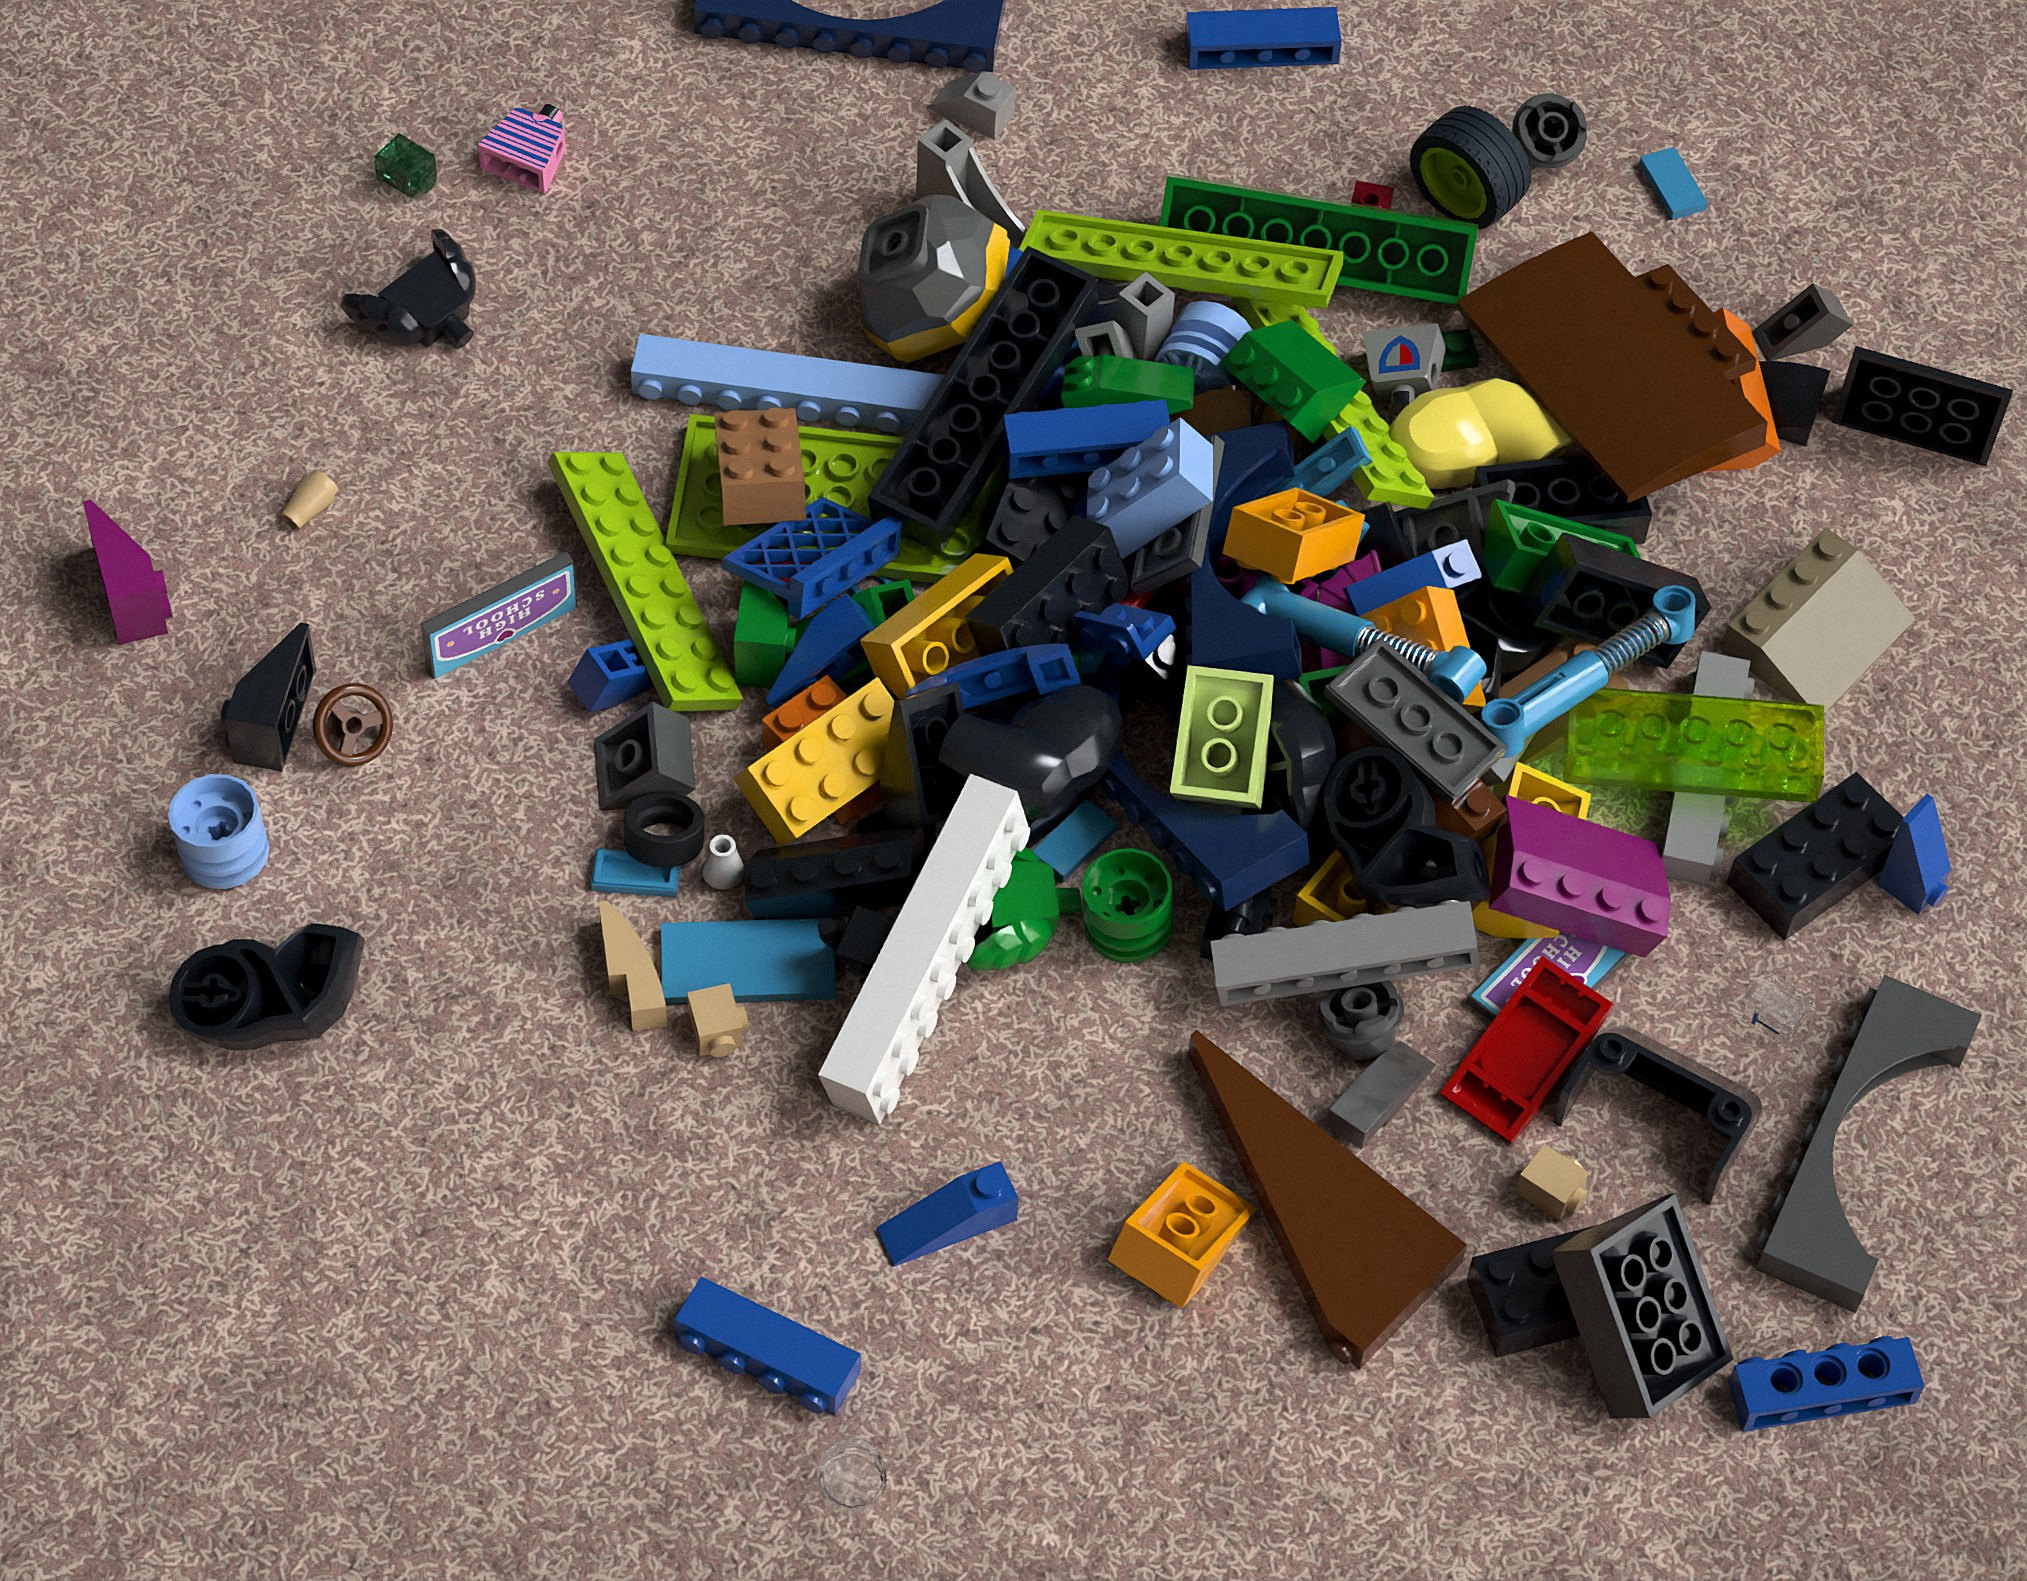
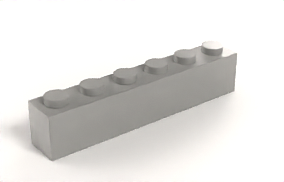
M1701 651L1695 671L1662 846V858L1666 877L1707 886L1711 872L1718 874L1720 872L1724 849L1717 847L1718 838H1726L1731 814L1723 813L1725 803L1732 804L1737 780L1729 777L1731 769L1738 770L1743 749L1742 745L1736 744L1737 735L1744 736L1749 712L1742 711L1743 702L1750 703L1755 683L1754 678L1748 677L1749 660Z
M1447 900L1433 907L1420 909L1402 907L1388 914L1374 916L1364 913L1355 915L1350 920L1337 922L1318 920L1309 923L1305 927L1292 929L1273 927L1260 934L1247 936L1229 934L1222 937L1221 940L1210 941L1216 986L1221 1006L1480 967L1470 901Z

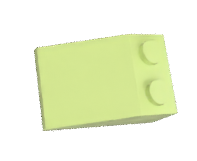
M1188 665L1170 793L1177 800L1261 810L1267 769L1273 675Z

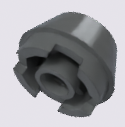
M1554 93L1540 94L1529 98L1519 107L1514 116L1512 133L1518 139L1520 145H1522L1529 162L1544 168H1559L1570 164L1581 154L1587 140V122L1583 111L1574 101L1571 102L1569 99Z
M1391 981L1331 989L1323 1001L1320 1000L1317 1019L1321 1029L1340 1053L1354 1059H1369L1383 1054L1393 1045L1403 1018L1404 1004Z

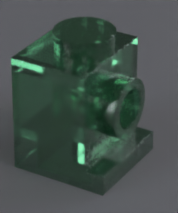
M400 133L374 155L376 179L381 183L386 182L410 198H413L419 191L428 193L437 181L435 155Z

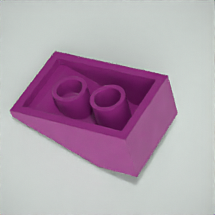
M92 500L83 501L91 540L119 645L168 634L165 619L172 618L173 615L162 569L154 571L150 555Z

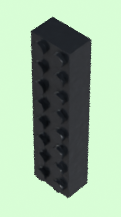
M1030 246L1026 247L868 495L871 520L879 522L889 515L903 521L902 535L942 554L1004 455L1002 442L1003 415L1031 412L1076 340L1075 330L1084 327L1098 305V278Z

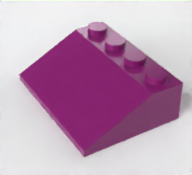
M1506 794L1503 796L1501 803L1507 808V811L1498 826L1489 909L1643 958L1667 938L1671 897L1660 844Z

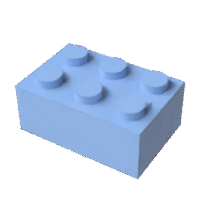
M1179 418L1168 426L1159 428L1150 438L1136 447L1127 449L1121 457L1109 465L1100 467L1088 478L1087 519L1110 527L1121 559L1213 501V445L1182 418Z

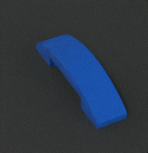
M1042 644L1005 650L959 664L907 690L906 698L951 682H959L963 709L1034 688H1038L1039 694L1043 695L1060 688L1081 684L1068 644Z

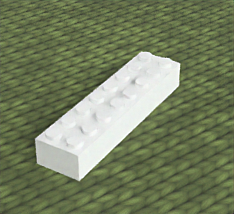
M973 774L969 775L818 1074L832 1105L878 1125L881 1124L885 1114H890L896 1107L900 1095L898 1088L904 1076H909L915 1069L919 1057L917 1050L923 1038H928L932 1034L938 1018L936 1012L942 1000H947L951 996L956 984L955 974L961 962H967L973 952L975 945L973 937L979 925H985L988 922L993 910L992 899L998 887L1004 888L1012 871L1010 863L1016 851L1021 852L1028 842L1030 828L1028 827L1017 791Z

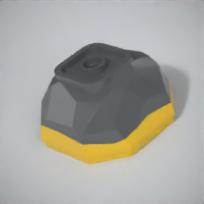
M949 195L925 196L899 211L873 221L864 232L858 266V277L861 281L863 329L868 339L896 360H902L906 364L966 342L1005 282L1010 245L1007 231L978 211Z

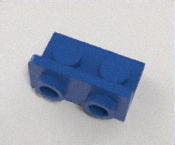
M1113 603L1103 610L1100 615L1078 611L1073 616L1080 630L1079 636L1081 640L1091 649H1099L1140 660H1145L1176 629L1170 615Z

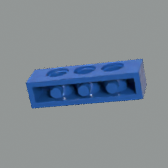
M1881 1336L1871 1340L1868 1344L1850 1346L1848 1343H1838L1826 1348L1825 1351L1807 1353L1805 1350H1795L1784 1354L1781 1358L1764 1360L1761 1357L1747 1358L1734 1366L1728 1381L1742 1432L1916 1404L1925 1386L1910 1338L1894 1339L1892 1336ZM1859 1370L1871 1371L1876 1378H1867ZM1816 1377H1825L1829 1379L1833 1383V1385H1823L1816 1379ZM1772 1384H1782L1785 1387H1787L1790 1392H1779L1772 1386Z

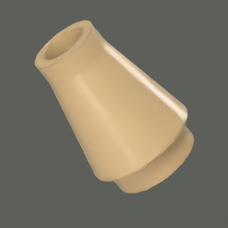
M314 469L310 474L303 475L288 505L280 516L287 524L300 530L305 523L335 502L334 495L339 489L327 475Z

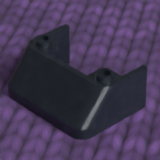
M1618 1026L1600 1034L1592 1041L1563 1088L1553 1123L1561 1127L1595 1070L1606 1075H1619L1623 1073L1705 1116L1708 1125L1715 1133L1730 1140L1712 1170L1702 1198V1202L1710 1205L1759 1121L1762 1112V1104L1759 1097L1748 1088L1630 1027Z

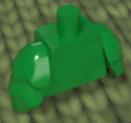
M1026 846L1021 852L1016 851L1010 863L1012 865L1010 878L1004 888L998 887L992 899L993 910L988 922L984 925L986 940L974 947L970 958L965 962L972 970L1000 971L1016 963L1026 964L1042 953L1052 936L1055 935L1059 913L1080 912L1081 897L1079 888H1056L1053 867L1048 863H1041L1037 855Z

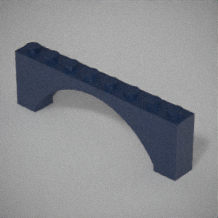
M696 0L694 7V32L711 39L725 37L740 39L749 44L764 42L778 44L788 49L802 47L815 49L820 53H848L858 58H868L870 56L886 58L896 63H905L907 61L925 63L934 68H942L944 66L963 68L972 73L982 71L993 72L1006 0H943L931 7L907 15L868 20L827 15L811 10L792 0Z
M1282 420L1215 433L1225 444L1202 567L1185 575L1188 590L1191 592V595L1185 597L1188 618L1192 621V624L1186 625L1185 628L1189 649L1192 650V654L1186 655V666L1273 675V682L1302 677L1301 646L1292 618L1278 619L1246 606L1233 597L1217 579L1218 561L1225 543L1233 507L1257 500L1282 480L1295 477L1294 448L1286 422ZM1215 434L1205 435V436H1202V437H1204V438L1206 439V438H1208V437H1210V436H1213V435H1215Z
M1107 652L1095 674L1082 673L1084 685H1090L1106 692L1118 704L1124 722L1132 701L1141 696V689L1123 673V670L1132 661L1127 656ZM1038 688L1031 689L1033 700L1041 699L1047 695V693L1040 695ZM1121 749L1113 764L1098 781L1108 799L1111 801L1116 800L1125 809L1130 821L1136 826L1140 824L1148 832L1155 847L1159 850L1164 849L1173 858L1177 869L1183 875L1189 874L1197 882L1203 896L1208 900L1213 899L1224 911L1231 909L1310 863L1307 833L1283 810L1274 814L1242 815L1209 811L1186 805L1167 797L1140 778L1128 764Z

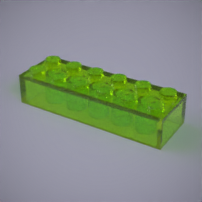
M1602 687L1565 712L1563 782L1817 803L1824 779V705Z

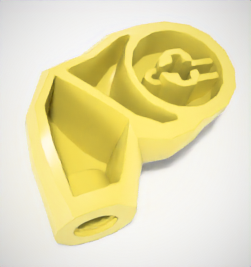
M1498 378L1474 382L1463 387L1438 388L1423 393L1407 405L1389 426L1392 440L1406 450L1407 458L1414 468L1424 476L1425 484L1429 489L1461 488L1473 483L1477 466L1559 458L1574 443L1528 390L1518 384Z

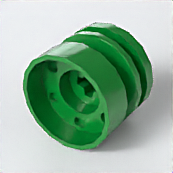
M1134 848L1115 849L1099 856L1087 868L1082 880L1085 935L1092 948L1106 959L1120 963L1142 962L1156 956L1168 944L1173 932L1172 882L1169 871L1164 863L1151 853Z

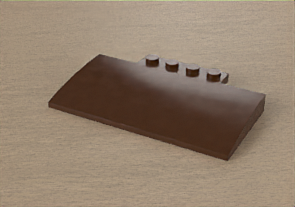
M1591 231L1517 265L1457 300V310L1627 503L1765 445L1767 420L1730 381L1754 371L1756 367L1755 356L1669 264L1634 277Z

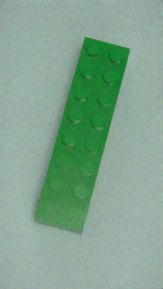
M1170 173L1167 176L1159 226L1342 251L1343 266L1336 282L1337 285L1450 304H1457V300L1466 296L1478 232V224L1174 173Z

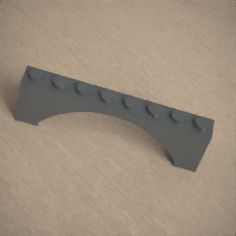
M1887 975L1883 976L1878 990L1869 987L1860 1008V1011L1867 1013L1863 1023L1855 1020L1845 1042L1846 1045L1852 1047L1848 1057L1841 1054L1838 1057L1830 1076L1831 1079L1837 1081V1084L1833 1091L1824 1089L1815 1113L1823 1116L1818 1126L1812 1123L1809 1124L1800 1145L1801 1148L1807 1150L1803 1161L1794 1158L1784 1181L1792 1185L1787 1196L1782 1193L1778 1194L1769 1215L1770 1218L1777 1221L1772 1231L1763 1228L1753 1252L1761 1256L1756 1268L1757 1271L1854 1313L1859 1308L1879 1259L1869 1255L1854 1234L1837 1195L1833 1175V1148L1836 1132L1850 1110L1869 1092L1885 1082L1927 1067L1950 1064L1960 1068L1982 1016Z

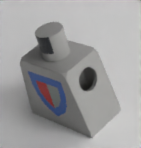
M1438 323L1363 332L1372 385L1379 403L1391 404V413L1398 416L1419 395L1437 389L1445 354V343Z

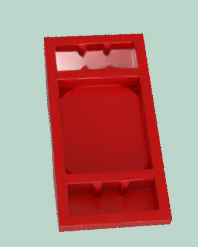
M1541 956L1446 1083L1440 1095L1512 1144L1545 1106L1566 1072L1586 1051L1614 1007V1003L1544 956Z

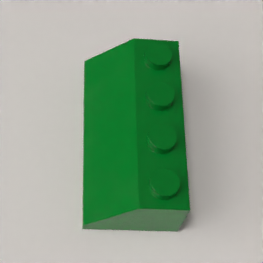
M1494 499L1491 504L1482 561L1491 583L1500 591L1521 593L1562 532L1640 559L1642 558L1632 538L1498 499Z

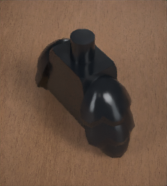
M432 229L431 240L434 252L378 293V297L371 294H345L342 297L340 307L356 323L358 328L375 335L379 341L388 345L411 346L420 343L428 348L442 336H445L456 348H462L474 335V331L464 320L469 316L470 303L476 292V277L473 264L466 259L461 245L455 242L443 229Z

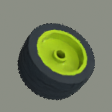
M1459 106L1445 113L1418 137L1410 150L1409 161L1413 178L1422 195L1431 206L1451 220L1478 224L1479 230L1485 229L1499 221L1520 202L1530 187V164L1522 145H1520L1518 139H1516L1515 135L1504 123L1487 111L1477 107Z

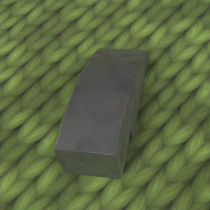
M1400 1040L1361 1073L1331 1106L1326 1126L1362 1150L1381 1126H1386L1434 1069L1436 1064Z

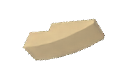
M608 901L598 902L610 996L628 994L633 1031L667 1027L666 1004L662 986L650 955L626 919Z

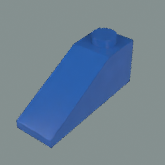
M1464 539L1343 588L1353 615L1359 617L1425 586L1450 589L1454 593L1461 591L1464 587L1480 579L1482 575L1468 541Z
M845 593L839 599L829 602L824 610L812 619L797 644L794 653L790 656L766 697L771 707L776 710L826 675L836 683L867 659L860 640L876 627L862 606Z
M632 639L586 649L567 681L589 713L618 706L654 687Z
M1928 793L1901 820L1877 884L1917 914L1928 904L1934 908L1941 902L1949 890L1945 882L1951 870L1935 800Z
M999 1161L957 1177L878 1226L877 1232L895 1267L1017 1221L1019 1197L1002 1162Z

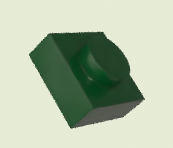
M1470 329L1441 333L1445 343V354L1441 372L1478 367L1479 357Z

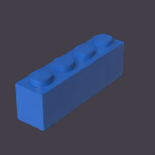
M1337 7L1187 12L1184 36L1189 70L1339 64L1342 39Z
M1144 400L1137 403L1102 404L1093 407L1060 408L1050 411L1019 412L1003 415L1002 442L1009 479L1088 472L1109 465L1121 457L1127 449L1136 447L1150 438L1159 428L1171 424L1166 400Z
M702 1276L674 1319L675 1338L679 1339L678 1342L684 1349L696 1355H701L703 1352L718 1358L720 1365L734 1374H742L744 1371L759 1378V1383L768 1391L776 1394H781L785 1391L799 1398L800 1404L813 1413L821 1414L824 1410L835 1416L861 1372V1353Z

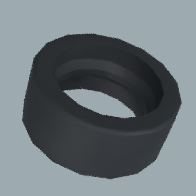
M655 792L635 799L625 810L624 846L628 854L638 862L652 867L670 868L684 865L695 859L703 849L704 813L700 805L691 798L675 792ZM658 823H673L685 830L679 834L663 836L645 832L643 829Z

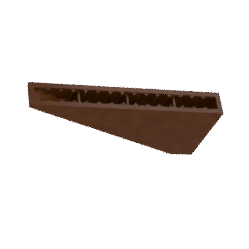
M1195 1030L1190 1036L1188 1056L1325 1342L1328 1344V1349L1340 1362L1344 1364L1351 1362L1360 1370L1462 1264L1467 1244L1198 1030Z

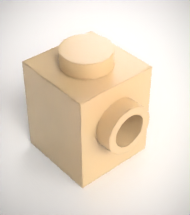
M730 983L687 992L688 1013L700 1056L711 1054L714 1057H724L733 1053L736 1048L743 1047L742 1032L749 1031L747 1014L744 1005L736 1006Z
M1544 1143L1520 1174L1515 1194L1560 1222L1568 1211L1575 1214L1586 1200L1589 1192L1584 1187L1589 1172L1583 1169L1582 1165L1575 1158L1569 1155H1562Z

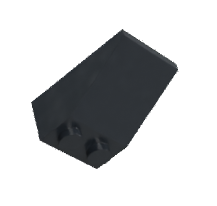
M299 623L236 684L231 700L226 699L224 701L221 711V723L225 724L227 728L225 744L226 747L231 748L233 763L283 772L316 671L309 624Z
M951 682L894 702L879 785L887 827H925L947 819L963 789L942 774L938 768V757L942 742L952 724L961 715H964L959 682Z

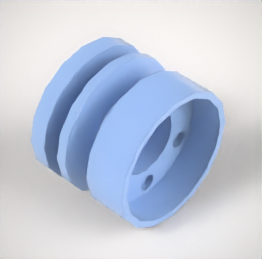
M1204 300L1191 302L1182 308L1172 327L1170 336L1164 341L1155 362L1193 368L1195 373L1193 397L1211 389L1218 390V387L1222 385H1236L1238 379L1220 362L1246 332L1252 331V328L1238 313L1219 303Z
M210 774L192 780L180 788L171 800L168 819L183 870L193 882L210 889H229L243 885L259 874L268 860L270 846L255 791L245 781L231 775Z

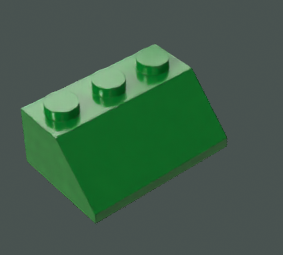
M1292 319L1246 332L1220 362L1230 373L1312 443L1325 431L1329 421H1333L1366 383L1360 375Z

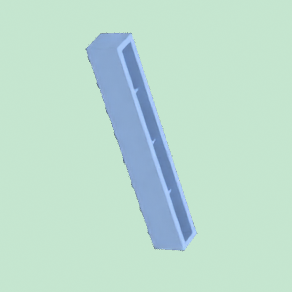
M646 334L639 335L631 368L632 394H639L649 400H656L660 397L676 399L687 405L705 403L719 405L721 408L730 411L739 408L749 410H768L775 407L783 409L795 408L796 416L805 421L823 419L837 421L839 424L847 427L856 426L857 424L877 427L885 432H894L896 430L910 431L945 376Z

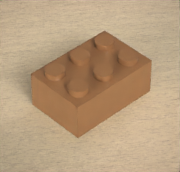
M775 407L768 410H731L725 413H714L716 457L724 526L806 520L805 480L795 408L783 409Z

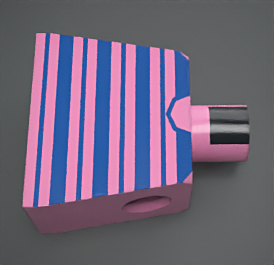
M551 104L543 105L538 114L523 108H514L478 144L480 168L545 194L566 149L565 128L560 124L563 118L560 110Z

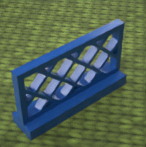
M821 497L806 506V520L780 522L723 557L722 569L788 600L787 613L801 619L898 557L903 521L889 515L876 522L827 498ZM824 513V514H826V515H828V516H830V517H832V518H816V517L819 516L820 514ZM793 531H811L812 533H791V532H793ZM820 531H840L841 534H820ZM848 531H862V533L849 534ZM769 546H787V549L766 548ZM795 546H816V549H795ZM824 546H839L836 549H824ZM744 562H762V565H748ZM770 562H791V565H771ZM799 562H814L811 565L799 564ZM778 578H791V579H790V582H789V583H786V582H784V581H782V580H780V579H778Z

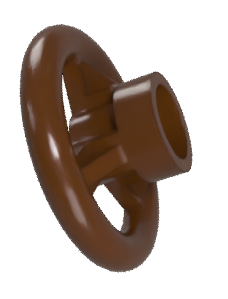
M360 683L343 684L332 689L318 704L313 718V735L320 751L332 762L347 767L361 766L377 758L387 747L393 731V716L386 699L374 688ZM347 696H361L371 701L377 711L362 714L353 707L344 706L339 700ZM329 711L331 713L327 722L328 729L333 736L341 739L339 751L332 746L326 734L325 725ZM352 717L354 719V726L348 731L346 723ZM380 724V731L373 745L361 753L353 754L357 737L361 736L366 728Z

